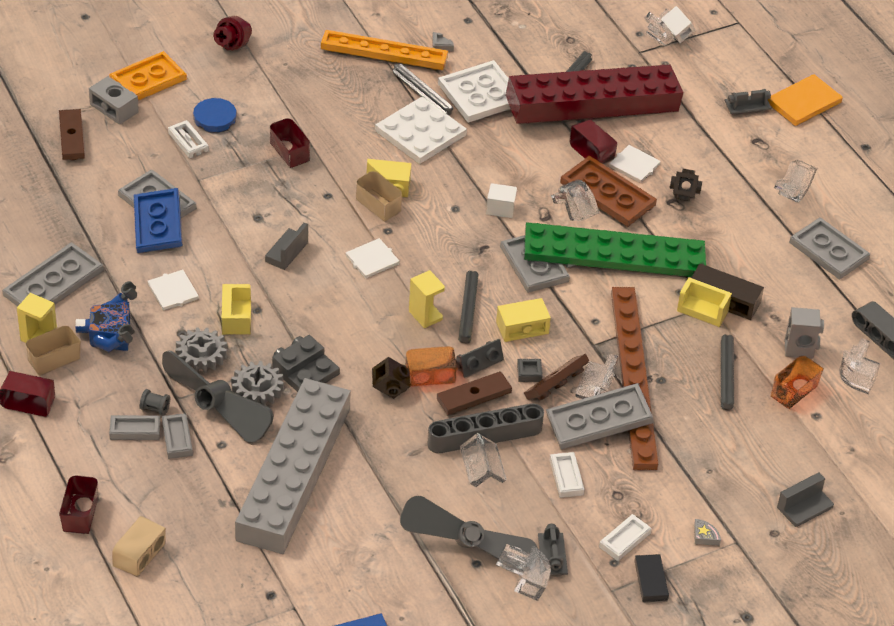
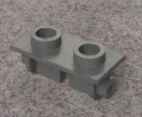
M766 89L751 91V96H749L748 92H733L731 95H728V99L724 100L730 114L771 110L768 99L771 98V93L769 90L766 91Z
M500 339L492 342L488 341L477 349L463 355H457L456 359H454V364L457 368H462L464 378L504 360Z
M548 524L544 533H538L542 575H568L563 533H560L559 528L555 524Z

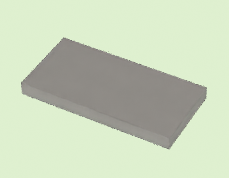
M71 242L4 288L2 293L5 298L16 306H19L30 293L57 304L104 271L102 263Z
M638 383L546 409L547 417L561 450L654 423L653 416Z

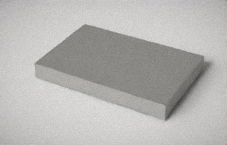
M151 169L120 188L118 196L134 208V194L176 187ZM179 190L181 218L197 209L196 202Z
M818 218L791 236L789 241L790 244L839 280L870 258L868 251L822 218Z
M525 235L501 241L500 248L527 293L569 282L570 276L561 263L524 260Z

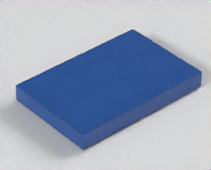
M173 188L134 194L137 253L182 247L179 189Z

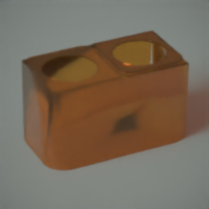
M453 347L419 348L406 352L405 366L410 371V386L455 383L457 366Z
M799 356L775 375L771 397L786 408H792L818 386L824 368L806 356ZM795 380H806L807 383L800 389L794 388L793 383Z

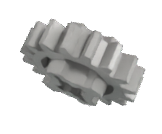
M198 327L194 333L187 330V336L180 335V341H176L175 352L188 365L193 367L196 372L199 369H203V372L207 373V368L216 370V364L223 365V359H227V342H224L223 335L218 336V331L215 330L210 333L209 328L200 331Z
M251 361L249 367L242 364L241 371L235 370L234 377H231L232 392L265 406L267 401L273 404L274 397L280 398L281 391L284 390L283 374H279V368L272 369L271 363L263 366L262 361H259L258 365H254Z

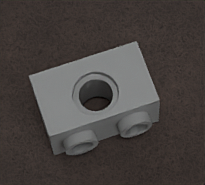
M109 76L89 88L90 105L119 125L139 112L138 96Z
M791 307L784 339L786 357L813 359L815 349L819 350L820 348L819 333L823 334L824 320L820 319L819 309Z

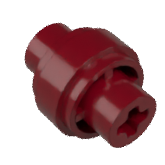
M229 16L219 21L213 37L218 45L226 50L234 51L246 46L252 34V27L239 16Z

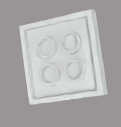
M494 60L438 78V85L468 123L510 109L505 96L509 78Z
M420 97L375 124V131L418 164L423 163L467 135V128L424 97Z

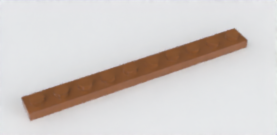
M612 287L611 297L622 386L626 387L638 383L651 411L635 287ZM653 423L628 430L633 470H658Z

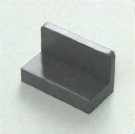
M303 223L297 231L288 228L265 255V262L285 270L308 244V224Z
M818 472L781 491L777 508L795 527H798L832 509L834 503L822 491L825 478Z

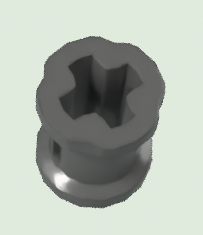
M145 389L140 399L139 408L141 410L149 409L159 412V415L165 416L170 406L171 397L167 394L162 396L151 393V390Z

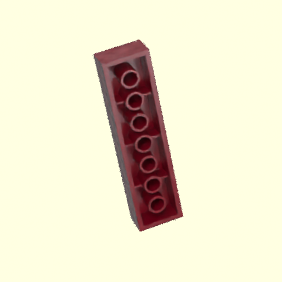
M671 64L514 75L509 76L505 96L516 124L679 112L684 92Z

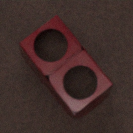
M286 118L270 125V144L290 168L310 161V140L292 119ZM281 141H289L292 144V148L288 150Z
M590 119L571 126L570 145L584 159L591 156L602 164L615 159L617 141Z
M9 371L0 388V405L2 407L33 415L47 417L55 399L54 380Z
M78 475L69 478L59 512L63 532L89 534L99 497L98 481L96 478ZM80 498H89L92 501V506L87 511H79L75 508V502Z

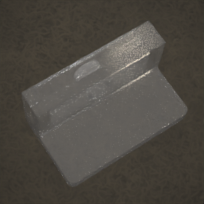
M609 353L604 365L590 361L575 396L584 399L608 392L616 373L618 356Z
M477 433L460 445L468 480L471 485L477 487L490 477L501 483L507 480L496 443Z

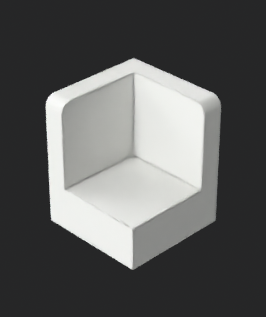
M677 6L661 19L679 43L696 31L691 21Z
M491 183L487 198L486 215L512 218L517 187Z

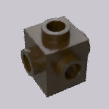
M682 169V172L677 171L676 176L671 177L670 189H673V194L677 195L678 200L690 201V197L695 198L696 194L701 193L703 181H699V175H695L694 170ZM685 181L691 184L687 190L682 188V184Z
M387 357L372 368L373 387L393 399L410 388L409 368Z

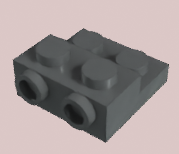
M307 335L304 338L302 336L296 337L291 346L286 349L283 347L278 348L272 357V369L279 368V374H283V380L297 392L304 378L326 383L340 374V368L324 354L325 348L311 335Z

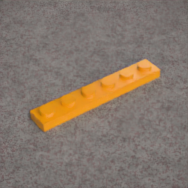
M325 30L321 41V49L438 70H444L448 58L447 50Z

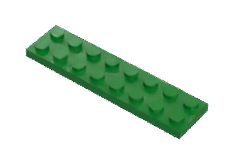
M529 222L525 224L524 260L687 277L693 276L700 263L706 265L705 241Z

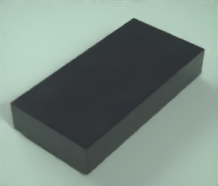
M635 555L634 562L642 602L668 601L669 593L661 555Z

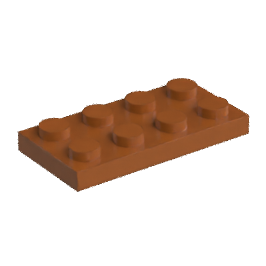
M588 156L562 175L560 180L562 185L627 227L656 206L657 202L655 197L591 156Z

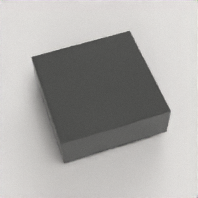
M517 359L518 382L541 381L543 377L541 359Z

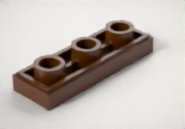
M81 109L59 110L62 160L85 159Z
M586 353L572 358L526 390L524 395L527 400L537 398L541 401L551 395L549 390L553 387L558 389L568 382L566 378L570 375L575 377L584 371L583 366L590 361Z
M499 371L437 393V401L448 416L512 393V386L503 373Z

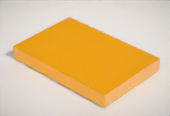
M164 51L109 74L110 78L119 82L129 91L134 92L138 96V101L187 80V74Z
M813 74L771 95L768 102L778 113L794 126H797L842 103L843 97Z

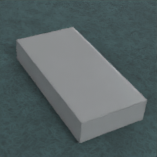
M186 413L162 416L168 459L193 456Z
M111 415L110 440H159L160 416Z

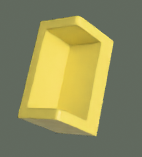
M430 270L410 279L409 312L423 328L443 320V315L433 304L434 296L444 292L445 286Z
M688 278L680 292L677 311L720 327L728 314L732 293Z
M222 284V334H250L251 285Z
M30 293L17 307L21 341L26 343L34 337L57 328L55 303Z
M542 298L497 306L496 323L504 342L549 334L551 317Z

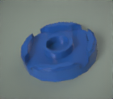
M222 98L205 99L195 106L193 112L195 124L198 127L200 125L208 132H221L229 129L230 125L235 124L237 117L235 106Z

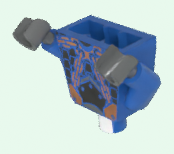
M131 281L125 282L121 287L122 293H119L111 301L102 305L92 306L90 309V319H76V333H89L90 345L92 347H98L107 352L114 349L128 351L129 343L133 340L132 334L135 331L130 326V305L127 299L134 300L137 298L136 286Z

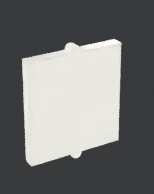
M628 145L621 153H617V157L609 163V167L642 183L649 175H653V171L660 165L661 161Z
M380 238L346 252V257L352 262L353 268L358 269L365 279L400 263L392 253V249L388 248Z
M184 270L163 274L161 277L148 280V285L163 311L177 306L182 307L183 304L199 299Z

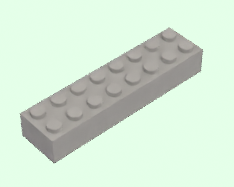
M304 378L235 521V538L237 542L284 555L350 411L351 390Z

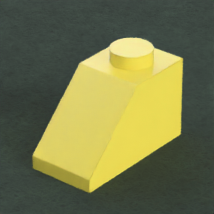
M367 159V173L372 171L379 173L401 190L402 197H408L412 163Z

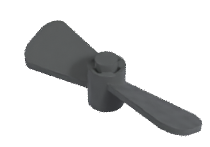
M168 350L163 353L162 365L167 375L195 390V401L201 409L210 410L215 408L247 442L258 441L266 434L274 418L273 411L269 407L233 393L229 384L224 380L209 383L175 352Z
M423 496L411 497L405 503L400 515V524L408 532L454 539L458 545L464 548L476 546L520 572L531 571L535 566L538 547L533 540L484 530L478 522H464Z

